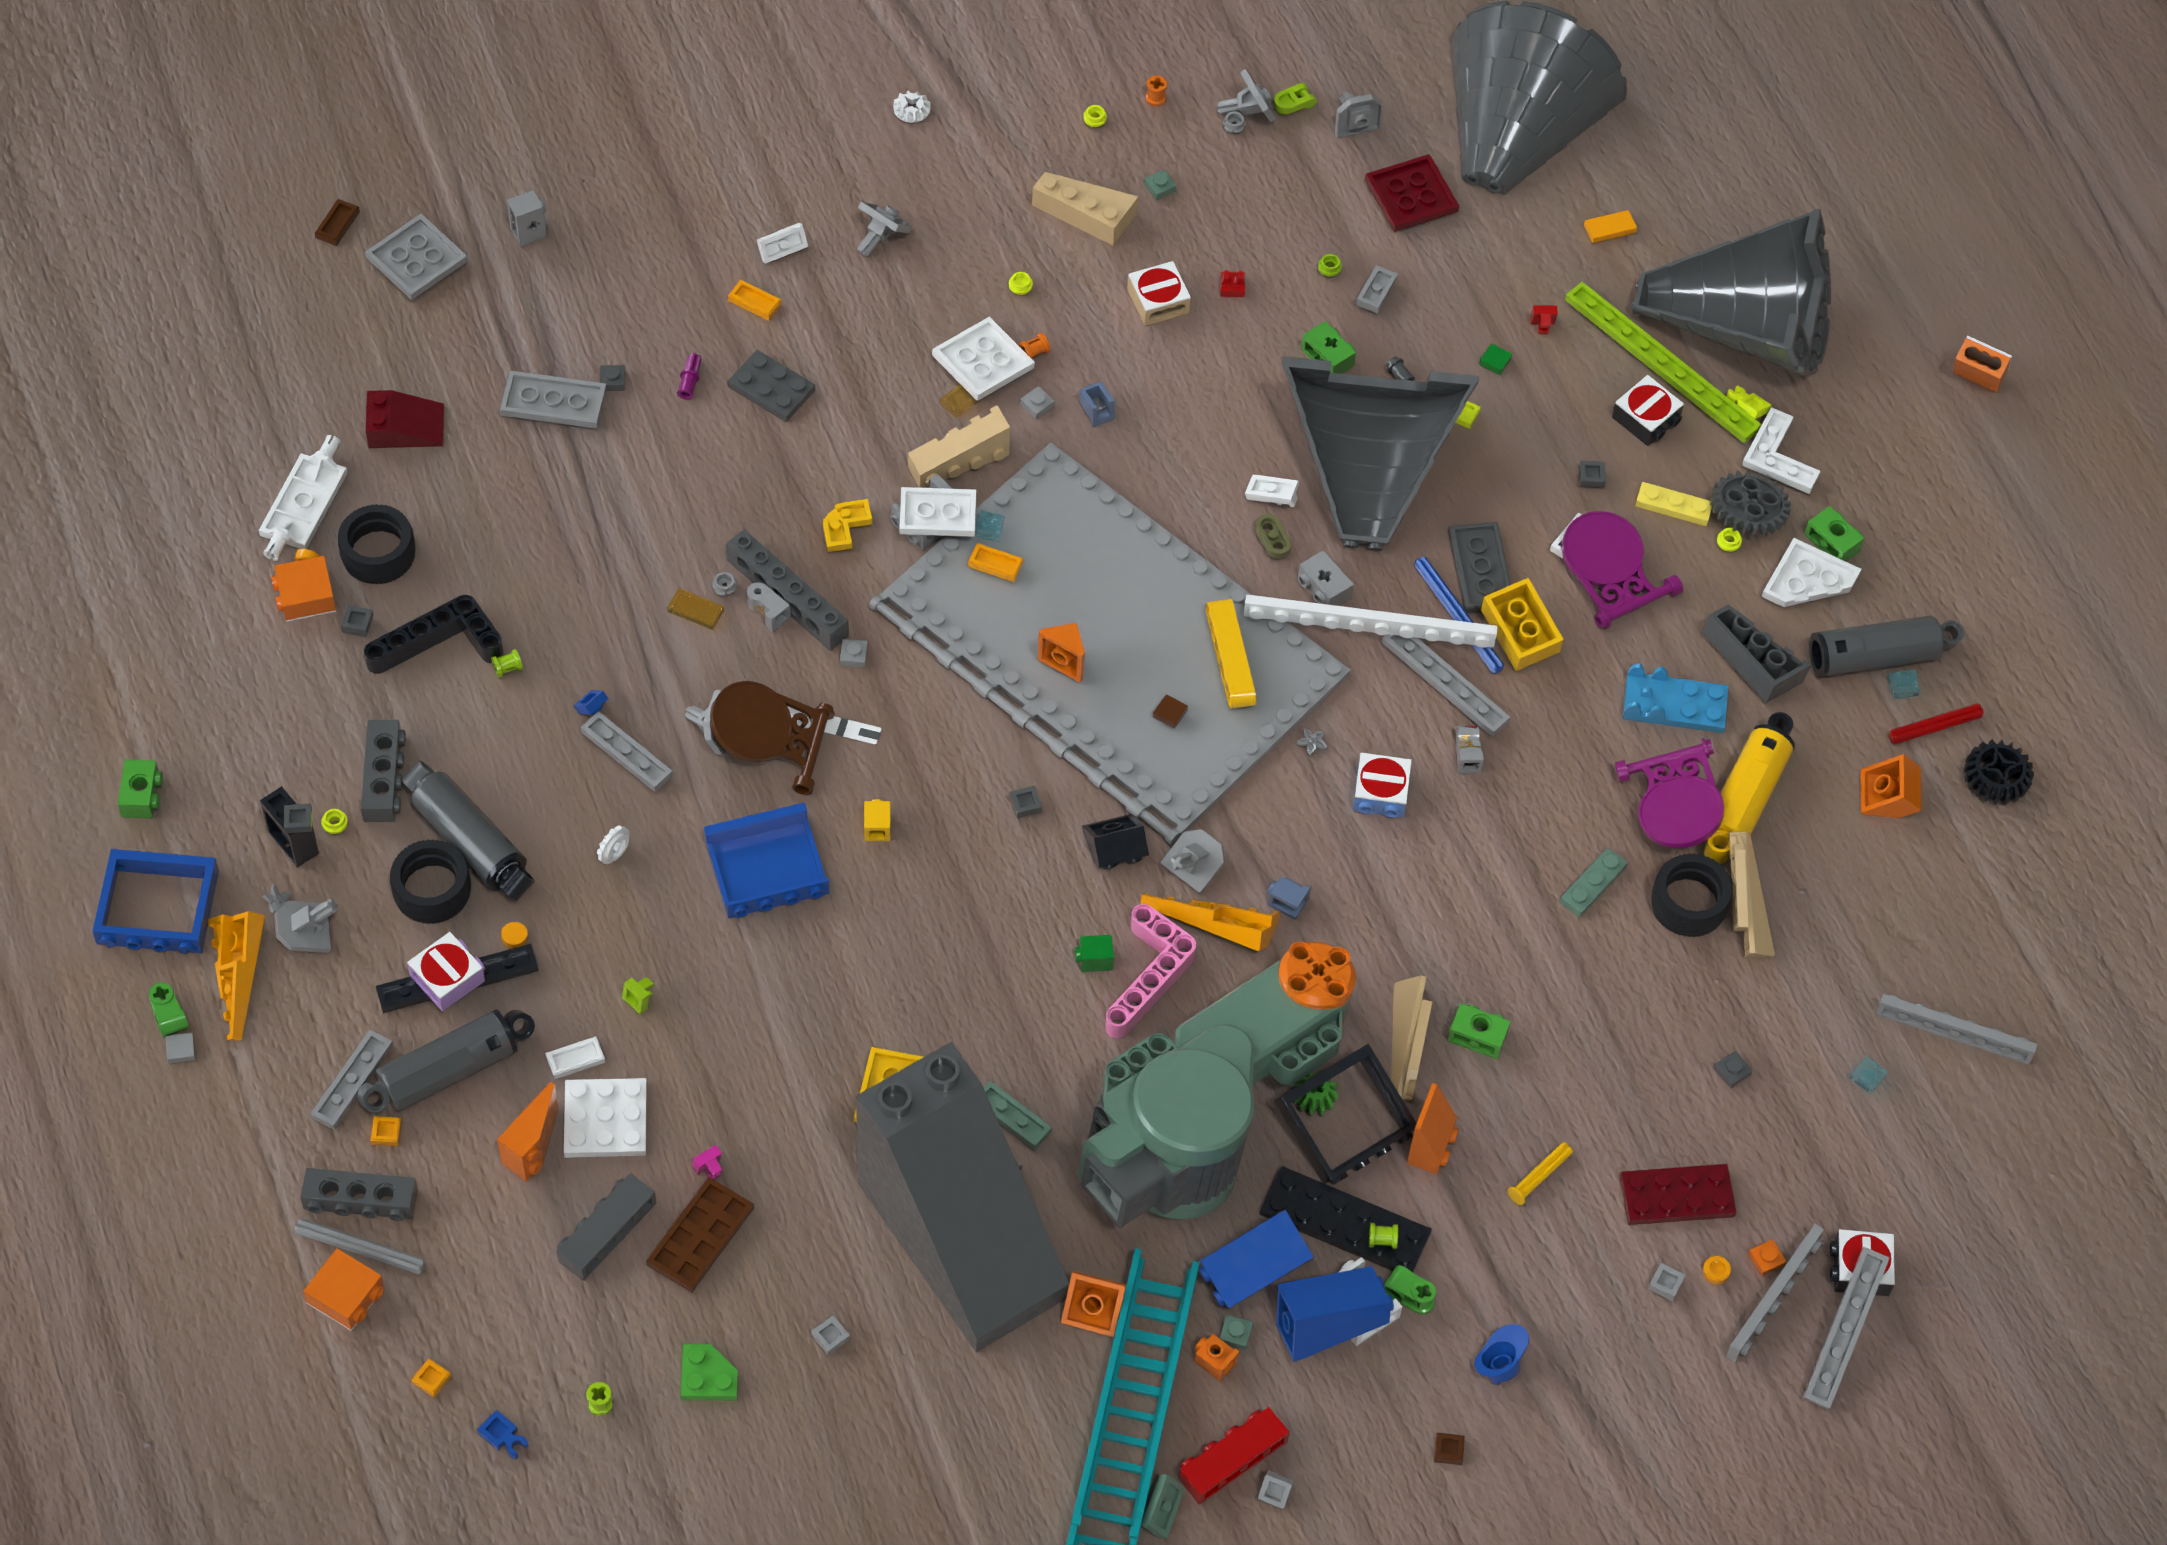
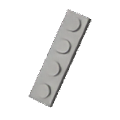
M599 711L581 726L582 734L654 792L673 777V771Z
M369 1030L311 1112V1118L335 1130L357 1099L360 1087L369 1082L392 1049L393 1041Z

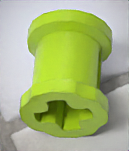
M516 649L500 657H491L498 678L514 670H523V665Z
M1370 1223L1369 1247L1373 1248L1374 1245H1384L1397 1249L1398 1224H1393L1392 1227L1376 1226L1375 1223Z
M595 1382L588 1387L586 1392L589 1410L596 1416L606 1415L613 1408L612 1392L606 1383Z

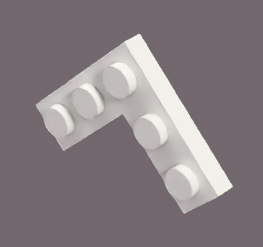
M1771 407L1743 460L1742 466L1810 494L1819 477L1820 470L1777 453L1793 421V416Z

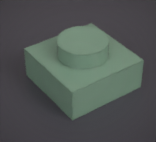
M1165 170L1144 178L1145 187L1156 201L1176 192L1177 185Z
M1226 1315L1220 1339L1230 1347L1246 1351L1253 1322Z

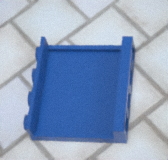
M805 802L704 827L705 843L728 918H741L749 913L769 911L777 906L785 904L794 905L801 900L818 899L826 894H830L829 879L825 876L812 835Z

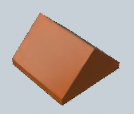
M1077 623L1041 629L1038 636L1037 660L1081 683L1084 675L1085 651Z
M1072 1271L1061 1323L1114 1337L1126 1285Z

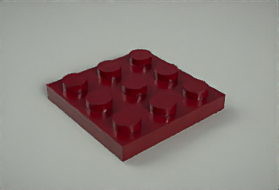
M1430 154L1366 173L1365 175L1366 183L1394 232L1459 211L1458 202Z

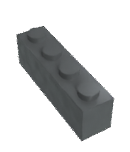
M631 1173L625 1179H620L614 1185L613 1192L606 1199L602 1198L596 1204L594 1212L588 1218L584 1217L578 1223L576 1231L570 1237H565L558 1245L559 1263L583 1281L656 1204L655 1191Z

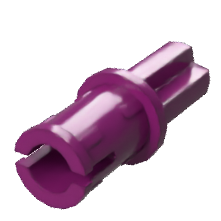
M691 353L687 357L685 368L680 373L682 379L677 394L682 399L688 400L693 397L695 383L700 378L698 372L702 358L696 353Z

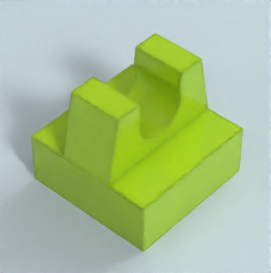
M631 977L624 982L622 999L637 1013L642 1014L648 1009L649 998L652 996V992L649 989L654 986V983L648 977L638 982Z

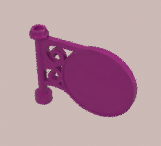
M1605 511L1588 512L1573 520L1566 529L1562 539L1563 559L1569 570L1579 579L1599 610L1594 616L1599 628L1607 629L1611 626L1612 620L1667 594L1675 597L1683 593L1682 582L1676 575L1664 579V585L1659 588H1655L1647 580L1642 569L1644 555L1642 539L1635 527L1623 517ZM1629 584H1636V586L1634 585V586L1632 587V592H1633L1634 594H1639V593L1642 591L1643 588H1644L1648 593H1646V594H1644V595H1642V596H1636V595H1634V594L1631 593V591L1629 590L1628 585H1629ZM1593 586L1604 587L1601 591L1602 599L1598 596ZM1613 591L1617 594L1618 600L1616 603L1607 604L1603 602V600L1608 603L1613 602L1616 597L1615 594L1609 596L1607 592Z
M1702 738V744L1627 765L1625 760L1615 762L1620 782L1630 780L1629 774L1640 771L1644 772L1648 778V790L1640 802L1638 816L1643 832L1653 842L1670 848L1691 847L1710 838L1720 827L1725 810L1722 796L1716 788L1707 759L1710 758L1709 755L1714 754L1710 739L1705 740V738ZM1696 762H1699L1704 768L1707 780L1697 777L1699 766ZM1686 765V769L1691 771H1684V766ZM1658 766H1666L1667 768H1669V773H1668V775L1665 776V775H1666V770H1665L1664 767H1658Z

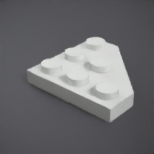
M1793 538L1766 585L1762 597L1782 607H1788L1849 593L1860 575L1861 568Z

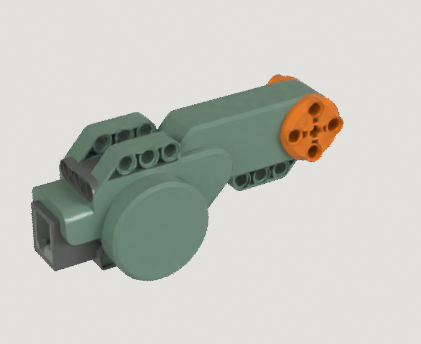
M1295 942L1281 960L1180 1024L1176 1029L1174 1042L1165 1034L1155 1033L1107 1064L1102 1083V1093L1099 1097L1098 1105L1094 1108L1089 1137L1083 1144L1078 1177L1082 1188L1119 1228H1122L1147 1210L1156 1215L1181 1220L1202 1217L1215 1211L1228 1199L1236 1182L1254 1113L1253 1084L1271 1074L1279 1083L1292 1085L1335 1057L1338 1052L1342 1038V1026L1345 1022L1356 983V971L1350 960V954L1346 949L1323 942Z

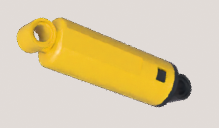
M1776 712L1769 717L1767 725L1760 724L1754 727L1720 792L1724 803V818L1718 830L1707 839L1704 849V856L1710 857V859L1717 861L1718 864L1725 863L1729 858V832H1748L1750 835L1752 834L1795 749V743L1790 737L1793 720L1788 714Z

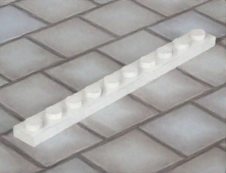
M1247 594L1243 615L1252 619H1270L1281 623L1294 622L1305 626L1318 625L1330 629L1342 628L1350 629L1354 632L1366 631L1379 635L1390 634L1403 638L1414 637L1428 641H1446L1457 645L1470 644L1481 648L1494 647L1497 635V626Z

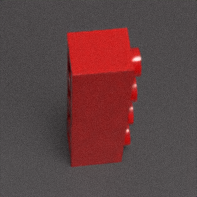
M1267 1407L1262 1412L1256 1410L1247 1418L1245 1424L1240 1427L1238 1425L1232 1427L1226 1432L1225 1438L1221 1441L1209 1443L1203 1449V1453L1197 1458L1192 1456L1184 1461L1181 1465L1179 1480L1200 1505L1286 1444L1290 1432L1270 1407Z

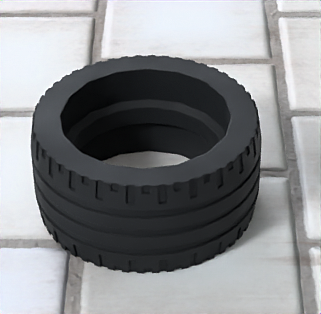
M376 504L358 508L343 520L338 532V547L342 563L348 573L359 581L371 584L392 582L403 576L412 566L416 549L412 527L406 516L391 506ZM384 531L392 533L401 539L399 546L391 553L382 557H367L353 550L354 544L362 536L371 532Z
M432 839L412 843V845H409L407 848L405 847L397 855L390 871L392 895L398 908L405 916L419 923L434 924L449 920L460 913L469 900L471 878L467 862L462 853L447 842ZM426 866L444 867L456 875L454 885L447 892L436 897L422 898L411 894L405 888L408 878L416 870Z
M1690 853L1676 856L1667 861L1656 876L1651 894V905L1654 915H1656L1658 921L1666 929L1675 934L1685 937L1704 936L1717 929L1725 919L1732 900V884L1725 869L1717 861L1710 859V857ZM1684 879L1698 881L1711 890L1715 896L1716 905L1703 911L1686 910L1669 897L1667 887L1675 881Z

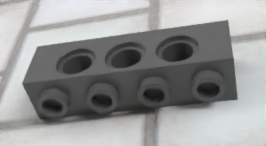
M368 720L361 802L364 822H395L396 812L401 810V799L397 797V790H402V774H399V767H404V753L400 752L401 745H405L406 734L405 730H401L399 720Z
M306 1168L300 1198L303 1208L312 1213L328 1211L335 1212L341 1216L360 1214L366 1218L381 1216L389 1217L395 1221H403L404 1219H413L418 1188L416 1179L410 1177ZM330 1191H337V1194L334 1196H326ZM356 1194H365L360 1199L353 1198ZM385 1196L392 1197L389 1201H381V1198Z

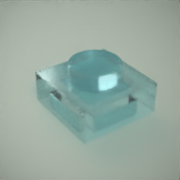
M1866 1056L1851 1073L1849 1079L1872 1094L1887 1076L1888 1071Z

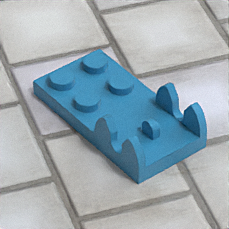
M1641 663L1634 664L1629 668L1626 677L1623 719L1724 733L1728 685L1668 677L1667 669L1662 666L1655 669L1653 674H1645Z

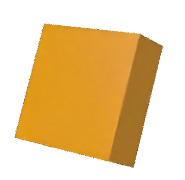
M374 1116L370 1140L371 1145L399 1146L401 1118Z
M428 1358L411 1380L414 1385L435 1398L452 1376L449 1371Z

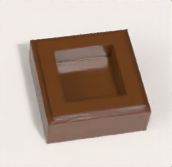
M1166 694L1153 712V718L1175 729L1188 711V705Z
M1437 1433L1434 1462L1462 1465L1465 1436Z

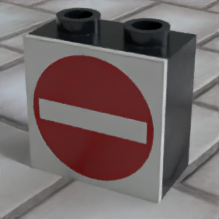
M1647 375L1615 402L1612 418L1645 445L1649 446L1655 440H1661L1671 426L1674 428L1680 423L1684 403Z
M1839 1229L1835 1240H1831L1829 1248L1830 1256L1834 1257V1265H1831L1830 1281L1834 1282V1292L1845 1293L1863 1247H1866L1890 1258L1875 1294L1889 1296L1895 1285L1894 1234Z

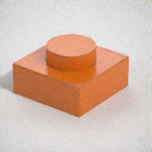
M1773 1239L1750 1249L1748 1252V1256L1761 1277L1784 1267L1787 1262Z

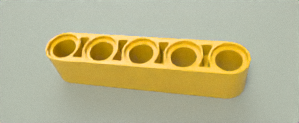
M1225 599L1206 602L1207 620L1229 708L1255 706V688L1233 600Z

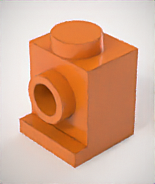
M1212 1334L1209 1339L1205 1336L1202 1337L1195 1346L1194 1350L1197 1352L1194 1362L1220 1382L1238 1362L1239 1351L1236 1348H1231L1215 1334ZM1214 1350L1218 1354H1212L1211 1351Z

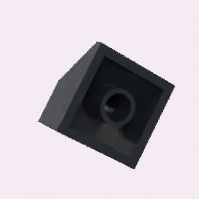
M1132 814L1082 826L1092 859L1099 868L1110 869L1116 867L1117 863L1124 861L1134 863L1141 861L1142 857L1149 856L1144 826Z

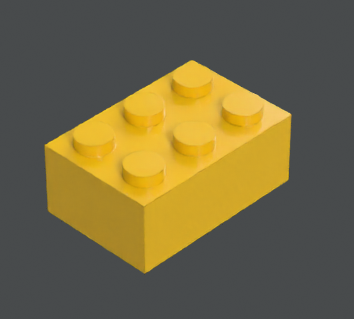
M1529 578L1484 596L1481 611L1489 625L1497 626L1496 638L1515 671L1560 653L1564 639Z

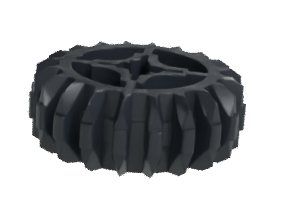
M1991 739L1988 745L1982 742L1979 744V747L1972 749L1966 758L1963 773H1965V782H1969V790H1976V797L1982 795L1985 802L1991 799L1995 805L1999 801L2006 805L2010 800L2015 803L2019 797L2023 798L2028 789H2030L2034 777V772L2032 771L2033 763L2028 762V755H2021L2022 747L2014 749L2013 742L2009 745H2004L2002 739L1996 744ZM1985 761L1990 762V764H1986L1985 767H1980L1981 763ZM2017 777V781L2008 784L2009 780Z

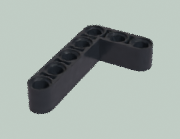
M461 595L369 642L364 648V656L368 670L372 673L380 674L463 631L480 657L485 662L492 663L491 657L503 656L502 638L472 596Z

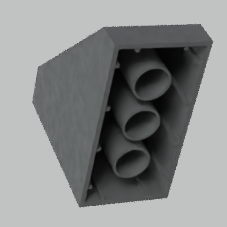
M952 1042L856 1095L858 1184L975 1352L980 1351L1066 1299L1069 1288L1068 1279L981 1082Z

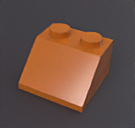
M1905 754L1861 769V813L1863 815L1902 818L1922 811L1921 767Z

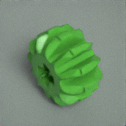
M1312 1072L1309 1073L1306 1077L1297 1081L1293 1089L1315 1075ZM1330 1079L1298 1098L1294 1103L1300 1104L1299 1109L1301 1112L1309 1109L1310 1116L1315 1111H1318L1322 1116L1325 1114V1109L1330 1111L1333 1109L1334 1102L1338 1099V1093L1336 1092L1337 1083L1331 1082Z

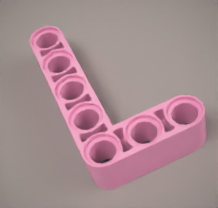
M1139 904L1134 907L1130 928L1137 937L1160 954L1108 1009L1105 1030L1112 1038L1119 1039L1127 1035L1195 959V939L1147 904ZM1138 919H1146L1147 922H1140ZM1159 934H1166L1168 937H1161ZM1179 949H1187L1188 952H1181ZM1164 966H1169V967H1171L1172 969H1171V970H1165V969H1163L1162 967H1164ZM1147 984H1153V985H1155L1156 987H1154V988H1149V987H1147L1146 985H1147ZM1130 1002H1137V1003H1139V1005H1137V1006H1132V1005H1130L1129 1003H1130ZM1113 1020H1120V1021H1122L1123 1023H1121V1024H1115V1023H1113L1112 1021H1113Z

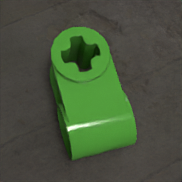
M162 982L153 985L149 990V998L162 1036L165 1037L189 1028L183 1009L179 1005L171 986Z
M1399 1265L1396 1266L1384 1284L1387 1295L1390 1294L1393 1300L1396 1298L1400 1304L1408 1307L1415 1313H1429L1434 1307L1435 1286L1409 1269Z

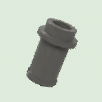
M1395 356L1386 363L1387 372L1392 373L1396 379L1415 380V377L1404 366L1402 358Z

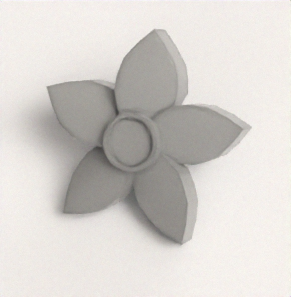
M1304 728L1303 735L1305 738L1298 740L1297 745L1307 746V753L1310 756L1316 749L1320 751L1327 750V745L1322 740L1323 731H1316L1312 734L1311 731Z
M275 884L271 887V894L267 893L262 896L267 902H270L269 910L271 914L282 907L290 897L288 892L280 894Z

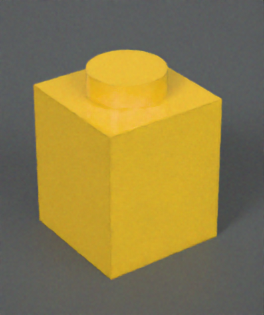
M880 799L864 801V841H890V801Z

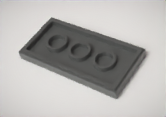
M1498 522L1449 526L1448 534L1464 610L1467 613L1482 612L1481 606L1484 596L1511 585Z

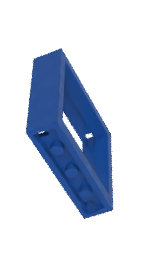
M111 849L92 931L96 944L107 945L108 948L122 946L132 950L145 948L153 949L157 952L169 950L179 951L183 954H187V952L202 953L219 874L216 858ZM118 871L202 878L203 882L192 933L106 926Z

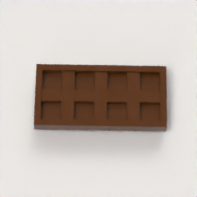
M708 1177L646 1260L647 1266L688 1291L693 1292L754 1210V1203Z

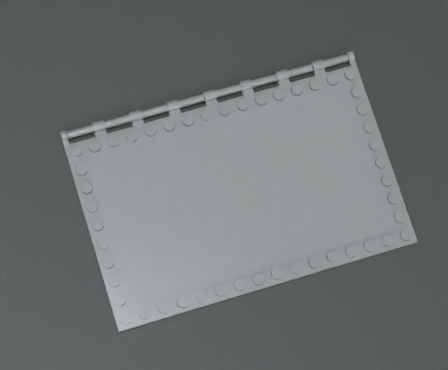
M1049 443L976 508L975 537L945 536L880 595L874 596L869 603V607L873 611H879L897 625L901 633L911 641L916 640L935 655L939 663L948 670H954L974 686V690L997 704L1012 716V720L1023 729L1027 728L1050 746L1049 749L1061 759L1065 758L1088 776L1087 779L1099 789L1103 788L1126 806V810L1135 818L1142 819L1164 836L1165 841L1170 845L1175 844L1183 832L1188 831L1273 750L1350 675L1351 671L1290 623H1281L1270 619H1252L1251 617L1243 616L1246 594H1252L1053 443ZM977 543L1024 558V563L1015 583L968 567V561ZM1225 599L1233 600L1255 688V706L1229 708L1207 620L1206 602ZM889 602L910 620H905L898 613H896L889 606H887L886 603ZM1077 623L1085 651L1084 675L1081 683L1037 660L1038 636L1041 629ZM923 632H927L947 649L943 650L931 639L925 636ZM960 661H964L967 665H969L972 669H974L984 678L980 679L979 677H977L974 673H972L969 669L962 665ZM996 691H1002L1022 708L1018 709ZM1166 694L1188 705V711L1175 729L1153 718V712ZM1037 719L1038 721H1040L1060 738H1055L1054 736H1052L1040 725H1038L1035 722V720ZM1075 749L1076 751H1078L1098 768L1094 769L1087 762H1085L1078 755H1076L1072 750ZM1110 780H1115L1118 784H1120L1123 788L1129 791L1136 798L1132 799L1120 788L1114 785ZM1150 809L1153 810L1156 814H1158L1160 817H1162L1165 821H1167V822H1168L1170 825H1172L1174 828H1173V829H1170V828H1169L1168 826H1166L1163 822H1161L1158 818H1156L1154 815H1152V814L1149 812V810H1150Z

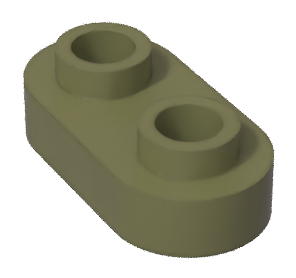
M1272 514L1261 515L1256 521L1255 531L1267 554L1274 559L1287 557L1291 549V540L1280 520Z

